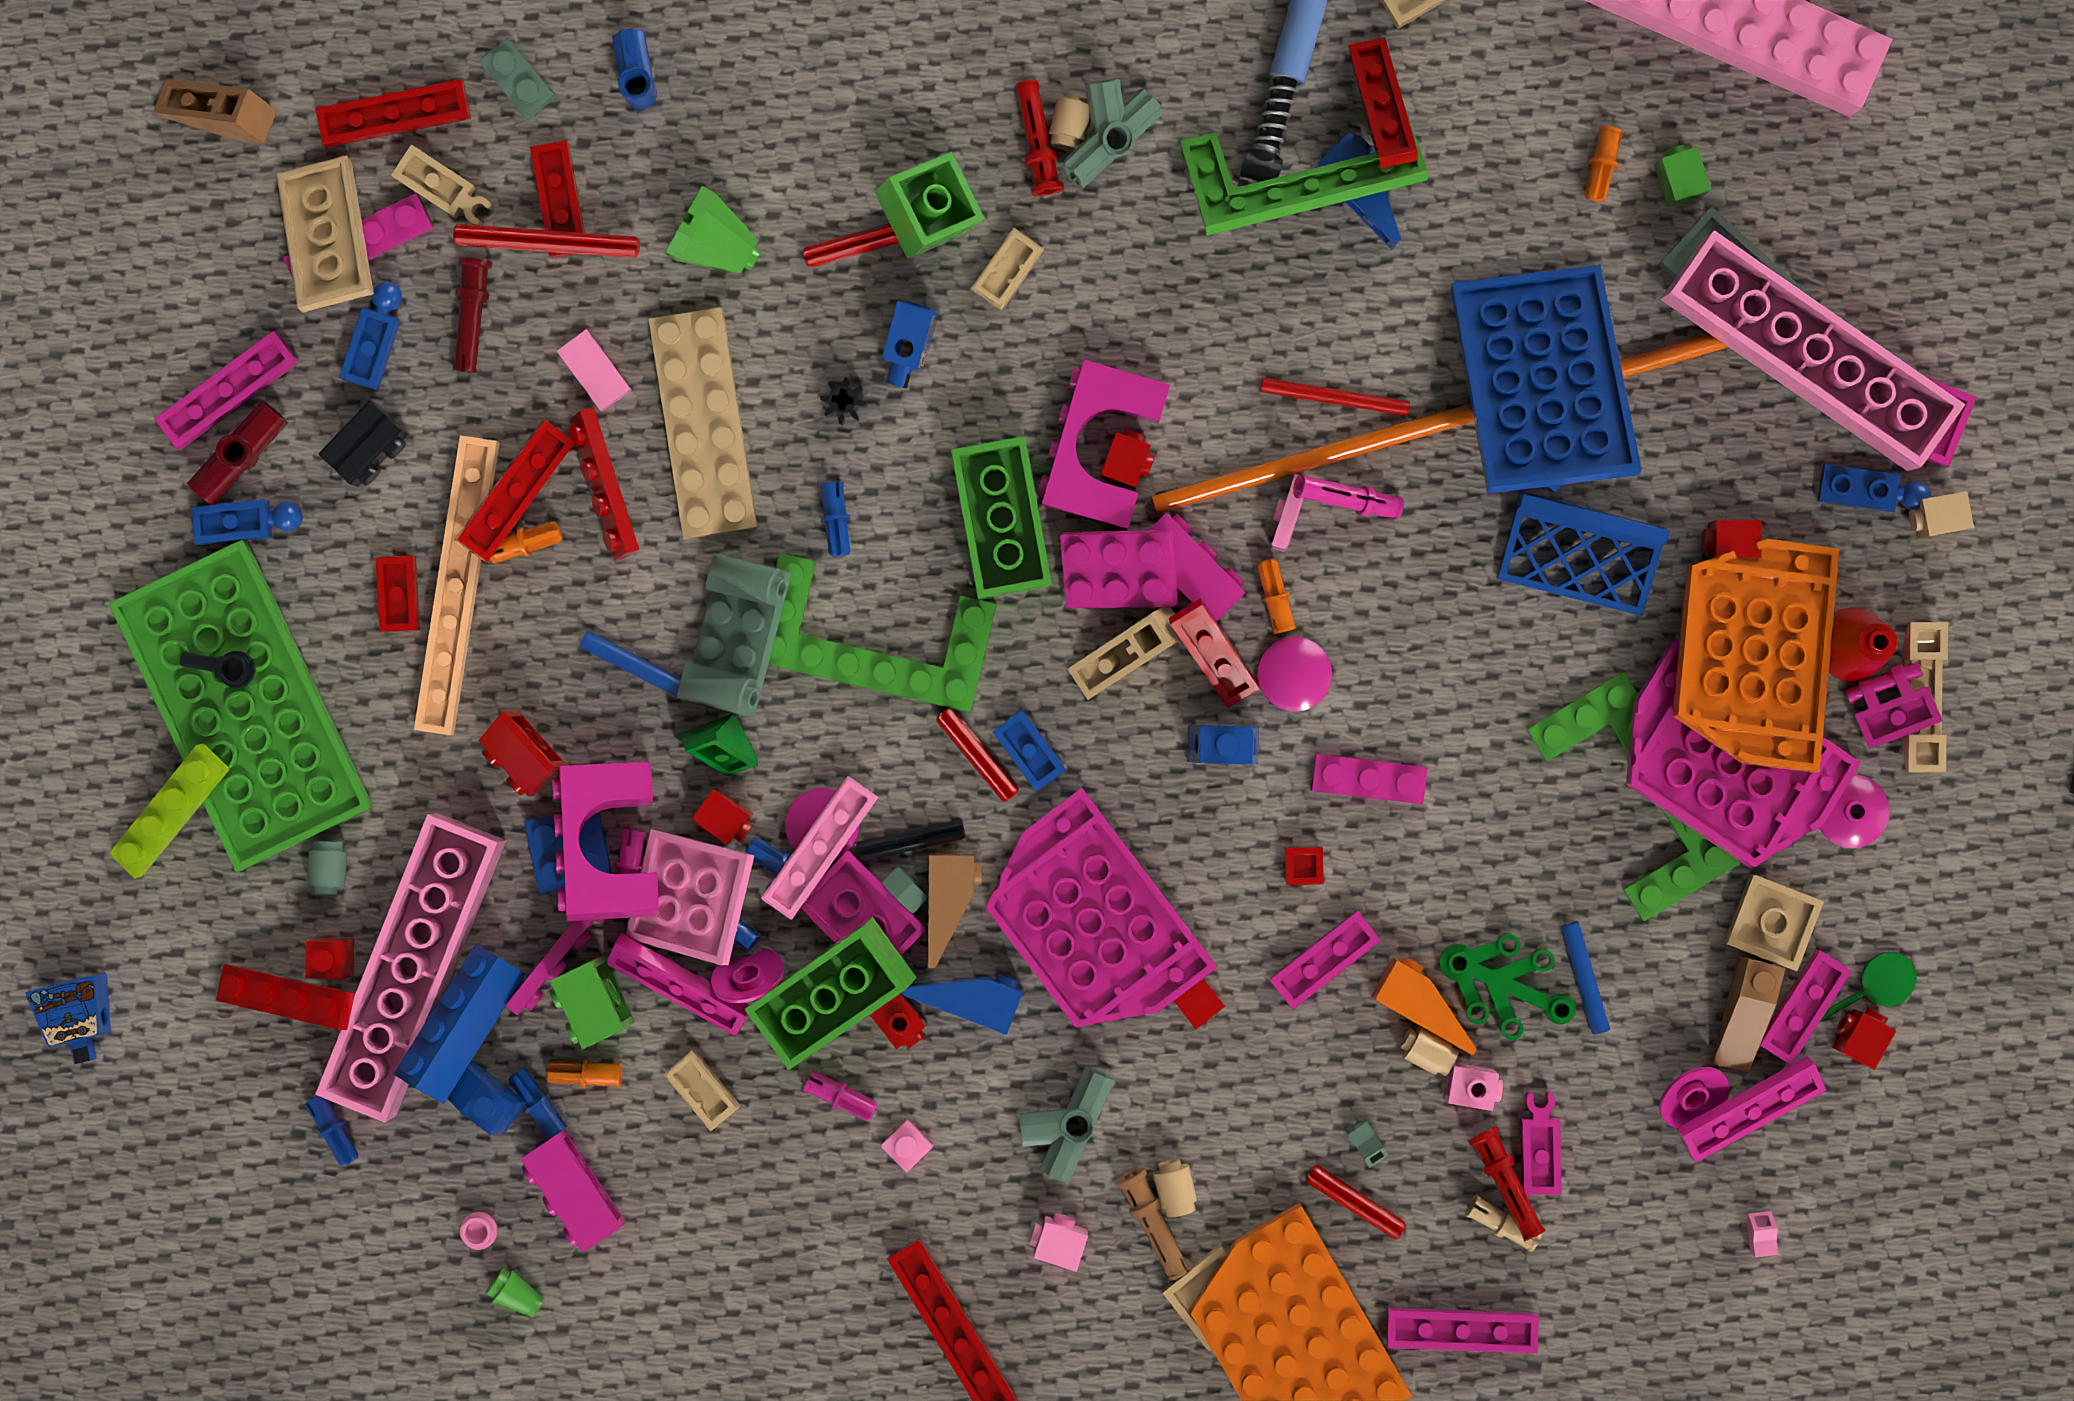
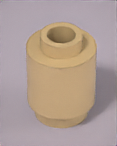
M1067 93L1065 98L1057 99L1049 130L1051 146L1073 152L1086 139L1091 119L1089 104H1087L1088 99L1086 97Z
M1420 1025L1416 1030L1410 1028L1400 1044V1048L1404 1050V1059L1434 1075L1440 1073L1446 1076L1452 1069L1459 1054V1050L1453 1047L1452 1043Z
M1180 1159L1159 1163V1170L1153 1172L1161 1209H1165L1167 1217H1178L1194 1212L1196 1210L1194 1202L1197 1201L1189 1165L1181 1164Z

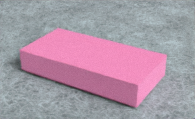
M587 329L557 350L601 412L632 391Z

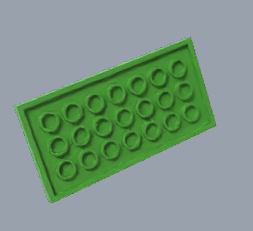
M242 539L109 603L182 760H185L196 745L205 744L230 768L204 800L203 804L236 872H241L374 808L248 541ZM231 651H242L249 654L254 660L256 673L254 679L247 686L232 688L225 685L220 678L215 676L214 672L181 666L180 658L183 652L218 658Z

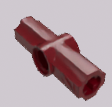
M261 400L230 435H226L219 440L215 452L187 484L199 497L209 504L215 505L246 470H250L256 465L259 455L284 429L288 422L276 409ZM237 444H242L244 456L238 462H234L231 456L232 450Z

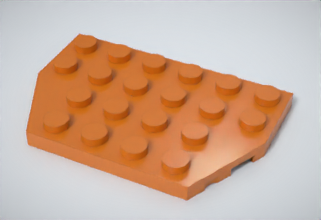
M1765 539L1756 543L1758 550L1762 549V558H1737L1735 552L1731 551L1687 567L1673 717L1740 763L1811 773L1820 772L1840 549Z
M1300 1202L1235 1239L1228 1250L1229 1253L1217 1271L1213 1272L1203 1292L1197 1296L1189 1308L1193 1319L1242 1401H1406L1413 1397Z

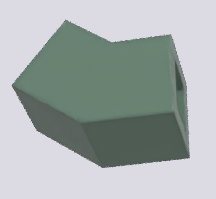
M897 867L882 882L886 889L912 914L929 898L927 893L900 867Z
M1366 1119L1346 1131L1369 1168L1389 1156Z

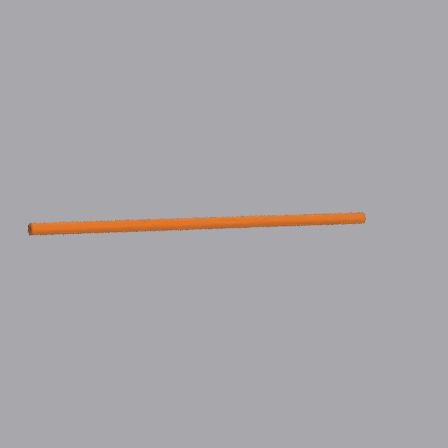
M1706 334L1620 360L1623 378L1728 348V346L1711 334ZM1471 403L1151 496L1155 512L1159 514L1474 422L1473 414L1468 409Z

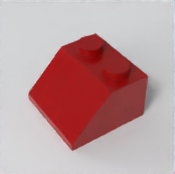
M503 711L478 740L484 747L481 751L483 756L494 767L497 768L500 765L507 772L509 777L506 781L519 795L525 793L528 797L535 796L553 780L552 778L560 774V766H567L519 711Z

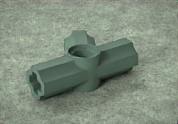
M1119 79L1085 85L1093 129L1090 136L1060 163L1064 174L1078 188H1084L1117 156L1129 152L1133 142L1163 115L1161 105L1145 89H1139L1123 104ZM1111 129L1115 132L1117 139L1112 148L1107 143V134Z
M1085 1066L1066 1109L1020 1113L1023 1147L1050 1144L1039 1170L1059 1181L1070 1182L1086 1143L1093 1134L1094 1125L1115 1081L1114 1078L1094 1068ZM1078 1115L1086 1119L1088 1125L1084 1131L1074 1133L1067 1128L1066 1123L1072 1116Z

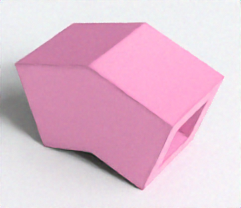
M1772 1212L1748 1214L1747 1231L1750 1254L1754 1257L1779 1255L1777 1245L1778 1228Z

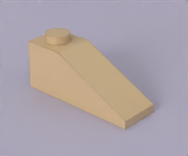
M1171 607L1159 608L1068 668V671L1087 700L1181 640L1169 622V617L1175 614Z

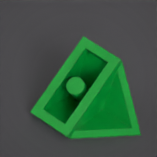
M735 713L674 736L685 744V751L726 776L758 766V758Z

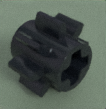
M846 377L841 386L836 387L832 382H829L828 385L832 390L829 396H820L822 402L829 403L830 408L824 413L825 416L829 418L836 413L839 416L838 421L841 426L845 423V417L852 416L854 420L859 421V416L856 413L858 407H868L867 402L859 400L857 397L863 392V387L860 385L852 390L849 379ZM847 392L848 397L853 400V404H847L845 410L841 411L839 405L834 401L835 398H842L843 393Z

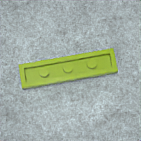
M205 744L196 745L109 854L134 879L142 877L230 768Z

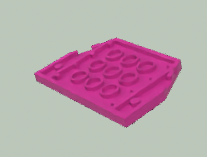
M1672 639L1633 702L1626 785L1747 867H1756L1769 859L1771 855L1792 845V842L1805 834L1823 826L1861 762L1823 737L1820 772L1811 773L1740 763L1673 717L1680 639Z
M1083 788L1079 789L1021 834L1000 880L985 907L1075 1028L1144 1014L1158 1013L1218 968Z

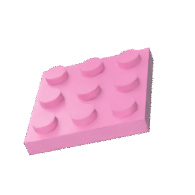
M651 829L641 873L657 872L659 913L658 916L631 917L626 936L638 942L718 965H729L755 855L662 830Z

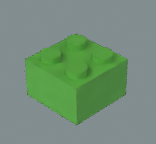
M952 151L889 177L874 191L907 259L972 231L985 220Z
M604 955L550 980L553 987L549 989L552 1001L557 1009L563 1008L569 1021L565 1024L568 1035L574 1044L579 1042L582 1050L623 1031L635 1022Z

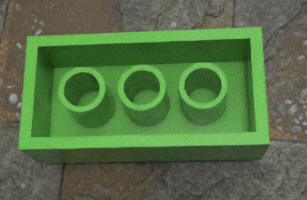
M1025 436L952 449V459L978 599L983 600L1052 587Z
M871 917L784 978L766 995L754 1000L745 1008V1011L787 1069L790 1070L905 991L917 977L875 919Z

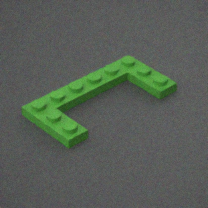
M1411 123L1410 126L1418 150V161L1380 168L1376 153L1237 188H1233L1216 132L1180 141L1182 155L1206 235L1209 236L1427 181L1428 170Z
M779 553L776 568L791 572L792 574L768 665L971 713L997 604L960 595L943 668L800 634L816 561Z
M1621 672L1526 730L1545 761H1549L1609 724L1629 755L1633 702L1638 694L1625 672ZM1661 809L1686 851L1624 887L1623 891L1641 921H1646L1740 864L1739 861Z

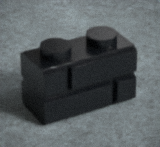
M369 400L318 454L350 485L359 487L363 484L367 486L380 474L381 470L378 466L387 457L393 459L405 448L406 442L404 439L409 433L378 403Z

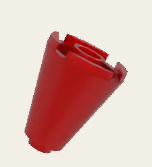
M1850 607L1834 612L1829 673L1835 678L1848 682H1857L1874 676L1883 668L1897 648L1895 632L1878 616L1866 609Z

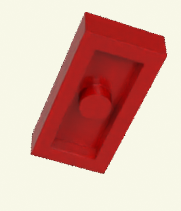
M416 556L375 558L379 632L420 630Z

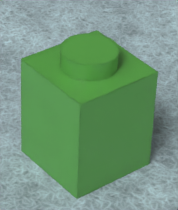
M1684 145L1668 149L1662 153L1663 158L1654 165L1668 207L1702 197L1711 190L1698 147L1685 150Z

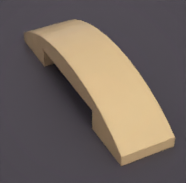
M1908 622L1902 665L1905 667L1915 662L1919 663L1924 676L1910 681L1912 689L1916 691L1929 686L1942 717L1943 660H1948V622ZM1942 722L1901 737L1906 772H1946L1947 735L1942 734Z

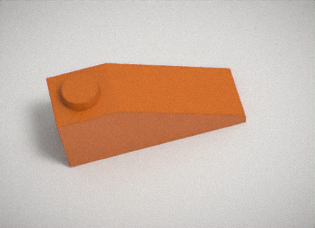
M1406 956L1402 962L1392 958L1371 997L1467 1053L1474 1055L1477 1050L1432 981L1421 974L1425 967Z

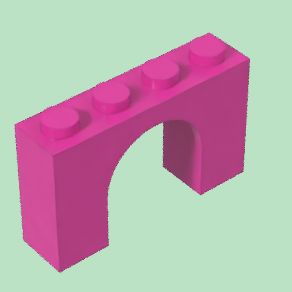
M1087 360L1083 361L1081 369L1074 367L1068 389L1075 390L1071 405L1063 404L1058 425L1064 426L1060 440L1053 439L1047 459L1054 462L1050 476L1043 474L1037 496L1043 498L1042 506L1128 531L1139 493L1103 483L1086 473L1077 458V438L1087 422L1105 413H1121L1159 424L1170 384Z
M651 762L560 766V777L552 778L553 800H561L562 814H554L555 837L563 836V851H556L557 874H565V888H558L559 911H566L567 921L658 916L657 872L634 874L604 873L594 868L584 858L579 846V836L582 828L596 813L609 808L652 806Z

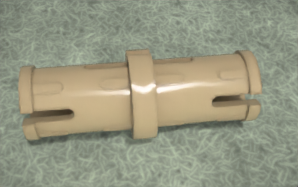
M1477 1194L1471 1198L1469 1204L1478 1209L1466 1207V1217L1492 1229L1493 1235L1499 1238L1505 1236L1526 1248L1529 1252H1532L1537 1247V1242L1531 1239L1523 1240V1236L1509 1209L1505 1208L1502 1210L1482 1199ZM1540 1234V1235H1538V1236H1536V1237H1534V1238L1540 1240L1542 1234Z

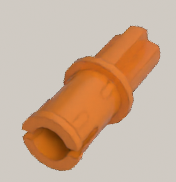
M1601 126L1599 128L1594 156L1588 161L1591 169L1584 194L1587 200L1601 203L1607 198L1612 173L1618 169L1616 158L1624 133L1617 127Z
M553 521L528 530L518 528L517 533L506 536L498 549H503V551L494 553L490 559L494 564H498L501 561L523 554L529 557L532 555V551L560 543L563 540L561 528L557 522Z
M1271 558L1259 562L1258 570L1265 597L1261 598V600L1266 602L1273 634L1296 629L1288 598L1291 593L1290 591H1285L1278 560Z
M584 1059L583 1062L551 1061L547 1066L546 1077L549 1083L582 1085V1089H587L588 1085L620 1087L622 1084V1063H589V1059Z

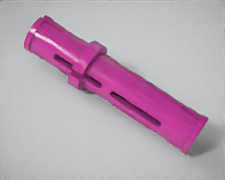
M1301 474L1296 478L1293 487L1295 498H1303L1352 509L1361 516L1374 514L1396 520L1400 518L1404 508L1402 497L1375 492L1373 487L1369 486L1356 488Z

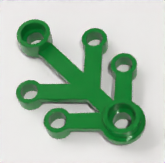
M1503 933L1497 940L1474 949H1470L1463 944H1452L1446 947L1440 955L1439 966L1441 972L1448 979L1457 981L1466 1004L1465 1015L1470 1022L1483 1024L1489 1018V1009L1484 1003L1479 1001L1472 977L1486 983L1500 1020L1499 1031L1509 1040L1520 1038L1524 1028L1522 1022L1515 1018L1506 993L1544 1010L1545 1016L1555 1024H1566L1573 1019L1576 1008L1574 1002L1564 994L1548 996L1513 980L1535 970L1547 972L1552 969L1555 959L1550 951L1539 948L1534 950L1531 956L1491 970L1478 963L1499 954L1505 956L1517 954L1521 946L1517 936L1511 933ZM1506 938L1514 940L1515 945L1511 951H1504L1502 948V942ZM1541 953L1547 954L1549 959L1544 967H1539L1536 964V958ZM1457 956H1462L1465 959V965L1460 970H1456L1452 966V961ZM1559 1003H1565L1567 1006V1012L1563 1016L1555 1014V1007ZM1475 1006H1481L1484 1011L1483 1016L1479 1019L1471 1017V1010ZM1514 1021L1518 1027L1517 1031L1512 1035L1506 1034V1024Z

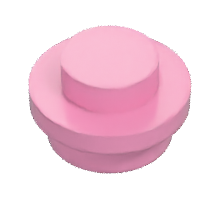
M485 1212L469 1214L460 1226L462 1241L465 1245L475 1250L489 1247L495 1241L498 1234V1226L495 1219Z

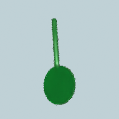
M1884 952L1874 956L1862 971V989L1828 1008L1820 1022L1865 996L1873 1003L1884 1007L1895 1006L1904 1002L1914 991L1917 982V973L1913 963L1907 957L1897 952Z

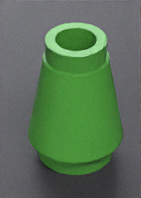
M504 1268L498 1271L485 1293L492 1298L491 1302L528 1315L531 1318L534 1317L544 1301V1298L514 1270L508 1272Z

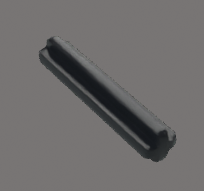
M958 819L860 841L856 844L857 856L860 861L864 862L961 840L966 835L962 820Z

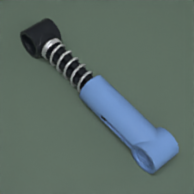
M1290 0L1269 71V77L1272 78L1274 85L1268 89L1270 99L1265 101L1267 109L1261 114L1263 124L1258 126L1259 137L1254 139L1255 144L1253 148L1247 150L1237 184L1239 187L1277 178L1280 175L1283 160L1279 156L1281 154L1279 146L1280 143L1284 142L1282 139L1284 130L1288 129L1285 124L1287 118L1291 117L1289 114L1290 107L1295 104L1292 100L1294 93L1298 92L1296 86L1305 85L1328 0Z

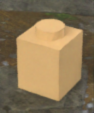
M1968 492L1920 500V508L1909 511L1911 529L1914 532H1918L1919 538H1925L1974 528Z

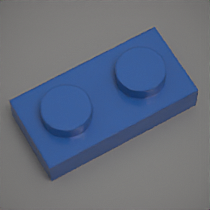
M1023 710L993 731L995 737L1036 792L1066 771V768Z

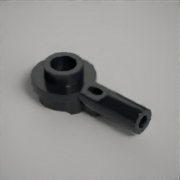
M231 651L218 658L183 652L180 658L181 666L214 672L216 677L232 688L247 686L254 679L256 673L254 660L249 654L242 651Z

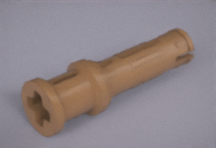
M1145 1168L1134 1169L1119 1177L1115 1181V1185L1118 1189L1123 1190L1131 1206L1129 1212L1132 1217L1139 1219L1168 1280H1176L1186 1275L1190 1268L1159 1209L1161 1207L1159 1197L1153 1194L1145 1178L1147 1175Z

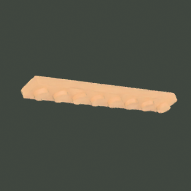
M461 435L459 438L414 730L450 736L454 735L481 566V559L455 541V538L493 488L500 444L498 441Z

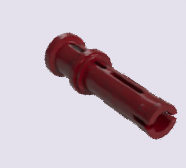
M460 257L459 264L462 266L460 288L456 289L455 295L461 301L453 370L477 373L476 366L483 303H487V300H489V293L486 292L488 269L492 268L493 262Z

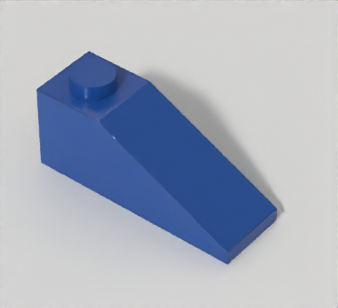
M1349 132L1317 163L1315 168L1372 154L1374 151L1366 140L1360 136L1355 138ZM1386 191L1344 201L1391 250L1399 243L1401 237Z
M998 973L996 979L985 976L914 983L903 991L901 995L1007 1035L1023 994V989L1017 987L1018 980Z
M474 1061L470 1062L448 1097V1100L460 1113L489 1135L506 1133L526 1104L524 1099Z

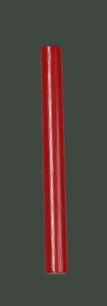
M1264 377L1262 378L1260 390L1263 393L1408 416L1410 401Z

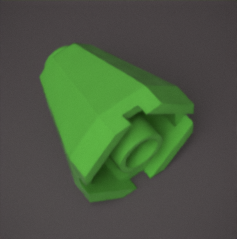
M701 186L664 254L679 262L740 274L743 268L751 271L761 251L755 248L758 239L716 193Z

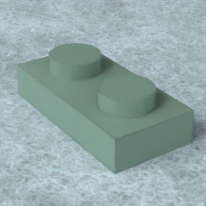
M508 37L479 60L527 121L556 98Z

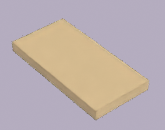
M345 155L277 173L297 308L303 313L374 294L351 159Z

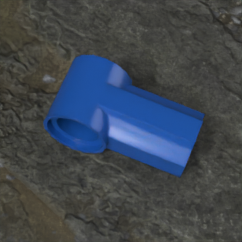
M621 30L619 33L612 35L619 73L618 87L624 99L632 108L644 110L652 106L657 98V89L653 81L646 35L644 30ZM635 83H646V88L642 93L638 95L630 94V89Z

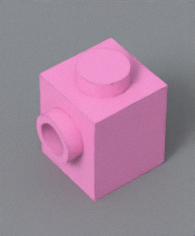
M1454 1063L1447 1075L1443 1099L1449 1104L1493 1111L1494 1102H1500L1502 1097L1503 1080L1498 1079L1499 1073L1494 1069Z
M1055 1213L1054 1218L1045 1216L1043 1225L1035 1224L1029 1245L1035 1247L1034 1258L1077 1272L1088 1238V1229L1075 1226L1076 1220L1063 1214Z

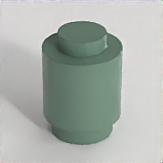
M313 841V850H309L307 886H314V894L337 895V888L345 887L347 852H344L343 842Z

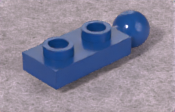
M388 281L379 283L373 289L372 300L376 306L375 311L362 307L339 376L342 380L375 391L379 390L401 322L399 319L389 316L390 311L400 306L402 292L396 284Z
M1823 464L1818 502L1895 512L1897 501L1901 502L1908 510L1919 509L1920 500L1931 498V492L1924 483L1917 481L1900 487V474Z
M266 499L191 507L194 544L199 546L238 542L242 539L249 541L273 538L272 526L289 532L297 529L303 520L301 509L292 502L280 503L273 511H270V501Z

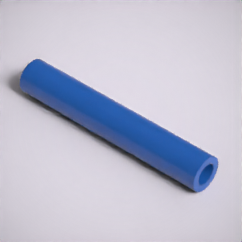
M590 631L586 632L580 643V648L677 697L681 678Z
M1579 921L1573 922L1571 925L1561 926L1591 1032L1592 1034L1607 1032L1610 1030Z

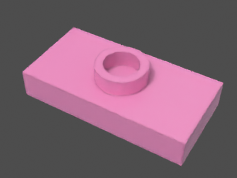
M1297 474L1294 475L1287 499H1279L1273 520L1278 521L1279 524L1272 542V548L1282 552L1288 549L1303 503V498H1295L1293 494L1294 483L1299 476Z

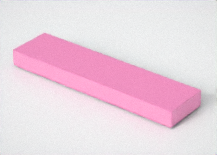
M847 776L761 899L792 920L878 799V796Z

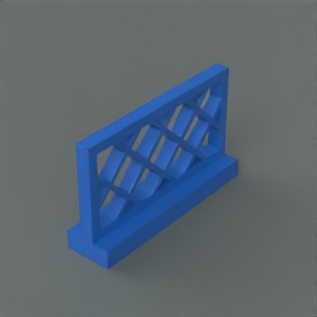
M1519 491L1516 510L1497 579L1643 616L1662 547L1666 545L1670 531L1664 527ZM1523 516L1538 520L1545 533L1525 543L1519 533ZM1545 522L1556 524L1557 526L1549 530ZM1565 527L1574 529L1581 542L1561 552L1552 535ZM1581 531L1594 535L1585 539ZM1602 536L1610 538L1617 551L1598 562L1588 544ZM1548 538L1557 556L1538 566L1529 548ZM1518 539L1521 547L1514 550L1516 540ZM1617 540L1630 544L1621 548ZM1637 546L1652 549L1648 564L1634 571L1625 553ZM1584 547L1594 565L1575 575L1565 557ZM1523 551L1526 552L1535 568L1522 577L1507 573L1511 558ZM1620 556L1630 574L1611 584L1601 567ZM1561 560L1571 578L1558 586L1549 584L1542 571ZM1597 570L1607 587L1594 595L1587 594L1578 580ZM1645 572L1641 583L1638 576ZM1538 574L1542 582L1529 578ZM1633 579L1640 590L1636 606L1622 603L1614 589ZM1574 583L1578 591L1567 589L1565 587ZM1610 592L1614 600L1606 599L1602 596Z

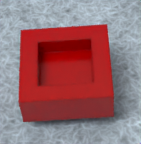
M1322 846L1284 847L1285 885H1324Z

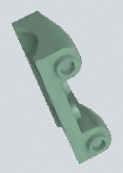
M713 553L704 588L711 591L693 663L685 662L676 698L743 716L755 717L791 572Z

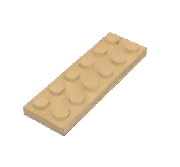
M718 307L650 318L649 326L683 539L758 528L723 308Z

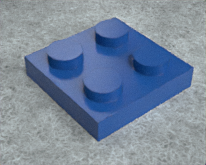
M598 812L582 828L579 836V846L584 858L594 868L604 873L613 874L601 815ZM554 815L524 821L539 894L556 891L558 888H565V874H557L556 851H563V836L555 837Z

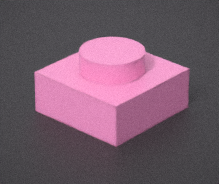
M909 1119L881 1144V1147L906 1173L934 1146Z

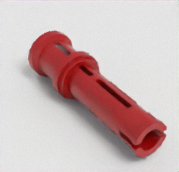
M1026 80L1017 83L1015 89L1018 94L1029 149L1025 162L1031 169L1034 184L1031 192L1032 196L1040 197L1062 192L1064 184L1058 178L1055 163L1058 159L1057 151H1055V148L1050 147L1038 87L1039 83L1037 80Z
M1495 1126L1467 1141L1471 1146H1475L1484 1164L1482 1169L1484 1174H1487L1488 1177H1493L1507 1208L1523 1236V1240L1527 1241L1546 1230L1541 1225L1527 1194L1512 1168L1514 1158L1512 1155L1507 1154L1497 1135L1500 1130L1498 1126Z

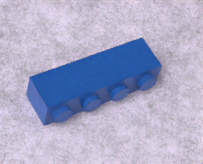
M475 944L393 1074L415 1089L444 1104L526 974Z

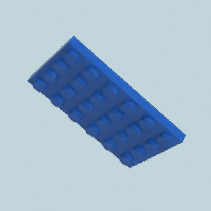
M1601 265L1452 283L1451 295L1487 494L1639 475L1642 468Z

